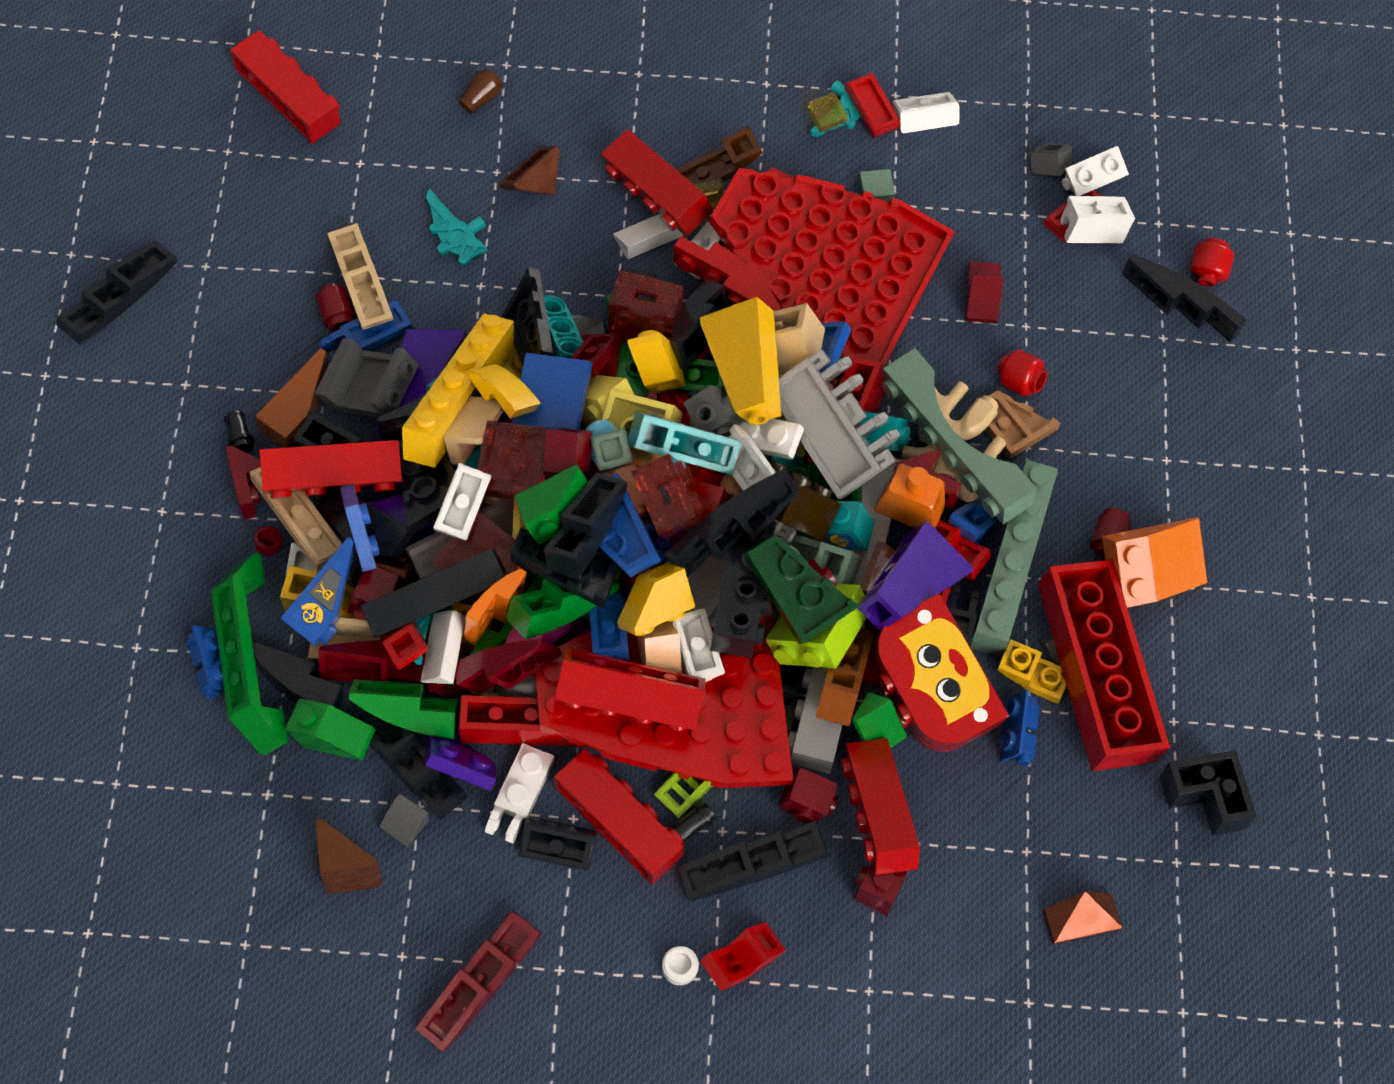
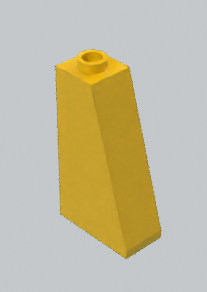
M758 297L700 317L701 327L734 412L751 425H762L770 419L781 416L774 311Z

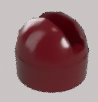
M262 527L256 531L254 546L258 553L266 557L273 556L281 548L282 535L279 530L274 527Z

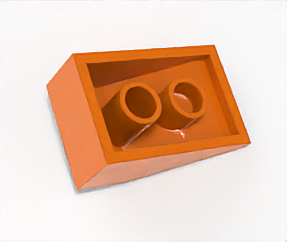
M1197 517L1102 536L1105 560H1113L1127 608L1157 602L1207 583L1200 521Z

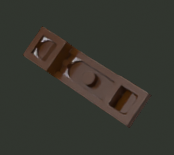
M750 126L722 139L724 146L676 170L703 193L732 178L739 168L745 169L762 154V150Z

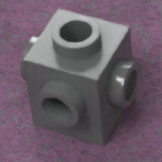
M710 385L683 402L691 417L689 425L729 437L732 435L729 429L734 424H741L724 388Z

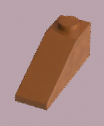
M320 348L255 416L259 432L281 448L301 446L294 440V437L312 411L314 413L317 412L320 398L315 394V391L329 366L326 351Z
M861 628L836 669L828 668L815 717L832 723L850 726L874 631Z

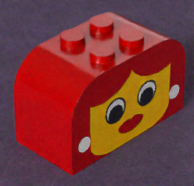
M939 593L920 603L919 607L890 626L883 628L874 653V662L880 678L877 680V683L885 698L892 697L895 702L896 712L903 728L909 727L911 733L921 745L938 752L956 750L1002 725L1009 717Z

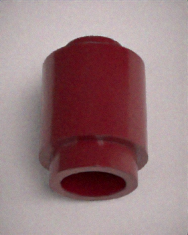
M336 283L322 286L315 299L324 326L333 333L339 330V327L353 321L355 314L344 286Z
M1107 508L1099 516L1090 542V547L1098 557L1105 559L1102 536L1130 531V516L1125 511L1117 508Z

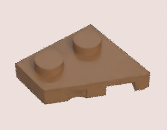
M998 390L989 395L998 403L999 408L997 409L998 414L985 431L993 440L996 436L1005 440L1006 446L1002 449V452L1009 460L1059 429L1061 423L1057 419L1052 417L1051 420H1048L1034 413V408L1025 403H1018L1012 397Z

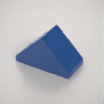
M971 501L954 511L948 520V524L960 529L961 537L979 545L999 522L996 516L991 517L975 501Z

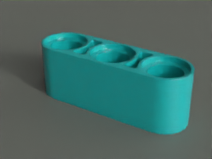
M544 296L553 348L552 356L570 358L582 345L583 340L566 303L556 296Z

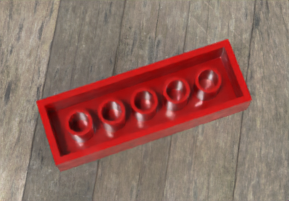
M1113 560L1049 567L1037 585L1091 771L1156 763L1169 750L1170 745Z

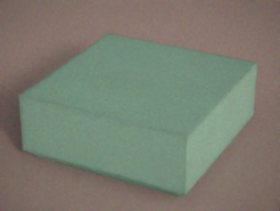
M890 169L860 172L861 192L873 193V198L885 201L895 198Z
M623 428L591 437L599 471L602 472L635 463L626 429Z

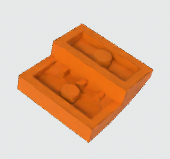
M520 568L506 575L480 596L466 614L464 640L476 646L493 618L506 624L511 597L524 593L526 571Z

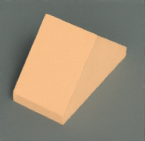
M665 621L655 626L654 631L647 635H635L643 665L682 673L679 633L672 622Z

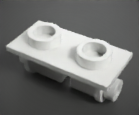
M1116 146L1065 168L1067 174L1062 179V185L1065 190L1074 191L1075 196H1081L1129 175L1119 147Z

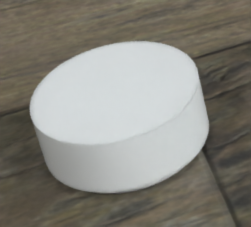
M677 946L670 949L664 955L662 961L664 977L675 985L690 983L698 972V958L687 947Z

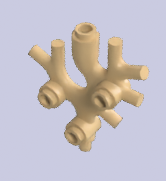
M959 381L946 396L941 395L935 388L937 402L944 418L953 431L964 441L980 435L998 414V403L993 398L984 395L982 398L975 400L960 420H952L950 413L969 390L968 386ZM919 427L920 439L924 443L928 444L921 433V428ZM996 436L983 454L997 458L1006 446L1005 440ZM929 444L926 447L920 448L906 445L903 447L902 458L909 459L939 449L935 445L931 446ZM940 452L938 465L934 472L947 474L956 482L961 483L958 495L960 500L965 502L976 500L979 496L975 492L971 493L966 489L961 475L955 468L950 469L945 464Z

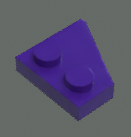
M425 735V766L491 791L496 781V766L491 759L476 752L455 738Z

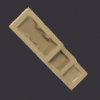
M356 223L327 233L362 330L394 320L358 224Z

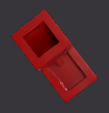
M763 922L745 929L731 944L708 953L700 962L718 988L723 991L740 984L781 956L786 949L767 923Z

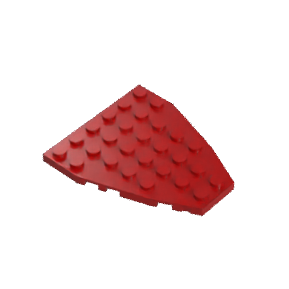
M744 168L737 170L708 220L728 249L749 265L766 283L781 309L807 303L821 323L846 321L851 332L839 360L848 356L850 359L856 357L882 362L883 367L955 233L952 229L902 200L891 198L890 201L873 198V193L863 191L862 194L845 191V186L808 176L796 175L794 179L777 177L776 172L765 171L758 173L752 169Z
M771 598L767 616L760 615L759 624L765 625L762 646H754L752 658L719 652L725 673L706 682L696 731L690 729L676 731L669 728L667 724L654 721L652 723H640L632 719L631 716L622 714L615 716L604 715L595 708L586 706L572 708L564 705L562 701L555 700L566 647L593 653L591 630L557 647L561 649L562 655L535 672L539 730L553 736H562L567 742L579 747L581 744L601 751V756L611 760L656 771L657 768L678 773V777L687 780L693 777L711 782L710 786L718 788L791 785L793 782V772L780 667L766 641V637L774 626ZM627 632L629 660L625 661L642 664L636 637L634 634Z

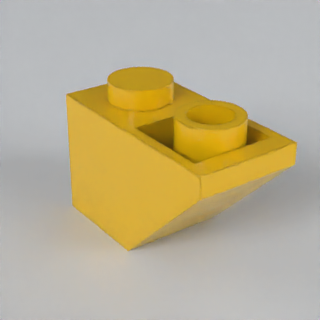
M649 330L639 333L637 338L628 340L629 349L642 382L651 392L659 393L685 386L683 369H680L671 341L660 332Z
M667 562L637 576L617 621L619 628L636 636L647 635L654 631L655 626L665 621H676L684 616V612L695 608L685 569Z

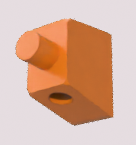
M899 464L887 480L874 511L913 528H917L925 521H928L936 528L945 508L944 482L937 477L929 475L922 467L912 468L905 464Z

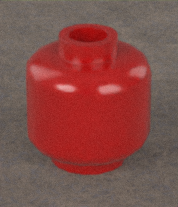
M1207 238L1194 248L1190 263V273L1197 278V283L1200 285L1215 287L1216 283L1228 280L1234 261V252L1229 248V244L1226 241L1217 238Z
M1020 349L1013 351L1009 356L1005 355L999 362L997 369L998 373H1000L1001 385L1024 397L1040 392L1048 377L1044 361Z

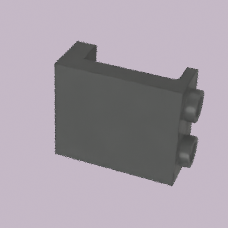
M343 338L315 394L333 411L378 418L398 408L419 364L403 348H396L393 355L363 350L353 339Z

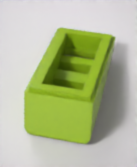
M673 773L654 795L680 819L713 787L710 786L711 782L704 780L699 785L692 777L689 780L684 779L695 790L689 795L677 783L682 778L678 777V773ZM671 788L685 800L681 806L667 793Z

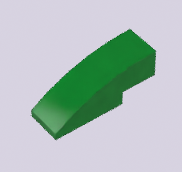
M543 578L541 590L511 597L506 620L525 639L562 627L585 615L597 606ZM615 580L608 598L619 590L620 585Z
M353 679L349 691V700L370 714L409 731L454 739L457 726L458 699L423 697L424 684Z

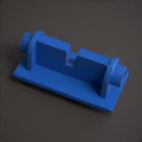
M192 625L193 633L188 635L189 640L186 642L194 667L203 666V668L196 672L200 693L205 695L206 699H214L219 696L220 689L224 690L216 628Z
M1026 689L1007 698L1004 708L1009 717L1004 721L1003 733L999 741L1001 748L999 762L1003 763L1012 758H1017V764L1026 766L1030 765L1031 760L1035 758L1037 736L1027 733L1026 729L1031 731L1038 729L1041 706L1038 704L1037 698L1029 696L1030 690Z

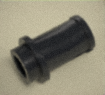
M239 410L228 412L227 416H224V422L230 437L228 446H234L249 453L253 449L255 439L253 435L249 434L244 412Z
M702 802L700 805L695 803L690 813L670 827L680 835L683 840L682 845H684L706 826L709 828L713 826L712 821L716 819V816L705 802Z

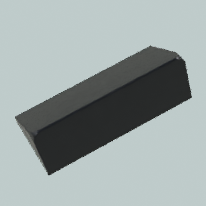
M528 817L524 825L519 856L589 870L597 831Z

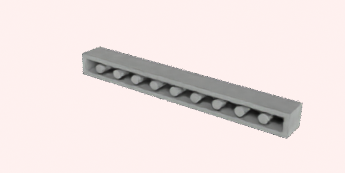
M895 458L896 461L862 485V504L875 523L868 551H852L862 556L853 585L861 586L877 541L886 543L891 518L875 512L874 508L887 480L894 471L896 463L903 459ZM864 622V624H863L862 627H861V628H863V629H865V627H866V626H865V622ZM806 668L801 688L807 689L805 700L798 699L794 719L800 721L798 731H790L788 738L790 752H792L791 764L830 774L842 724L832 723L815 717L828 668Z

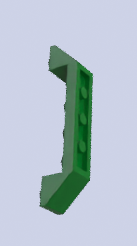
M255 552L235 565L211 590L228 718L260 755H267L288 743L287 731L285 730L284 710L261 706L246 598L247 595L265 584L261 553Z

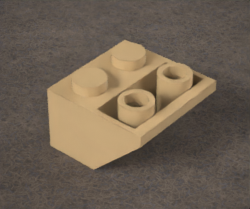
M807 303L774 311L779 378L806 358L812 357L821 350L825 328Z

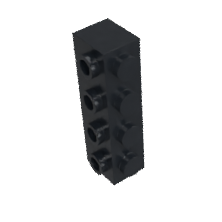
M772 521L753 542L743 535L728 551L710 651L752 658L754 646H762L765 625L759 624L760 615L767 616L770 597L768 594H764V587L743 554L774 535L776 521Z

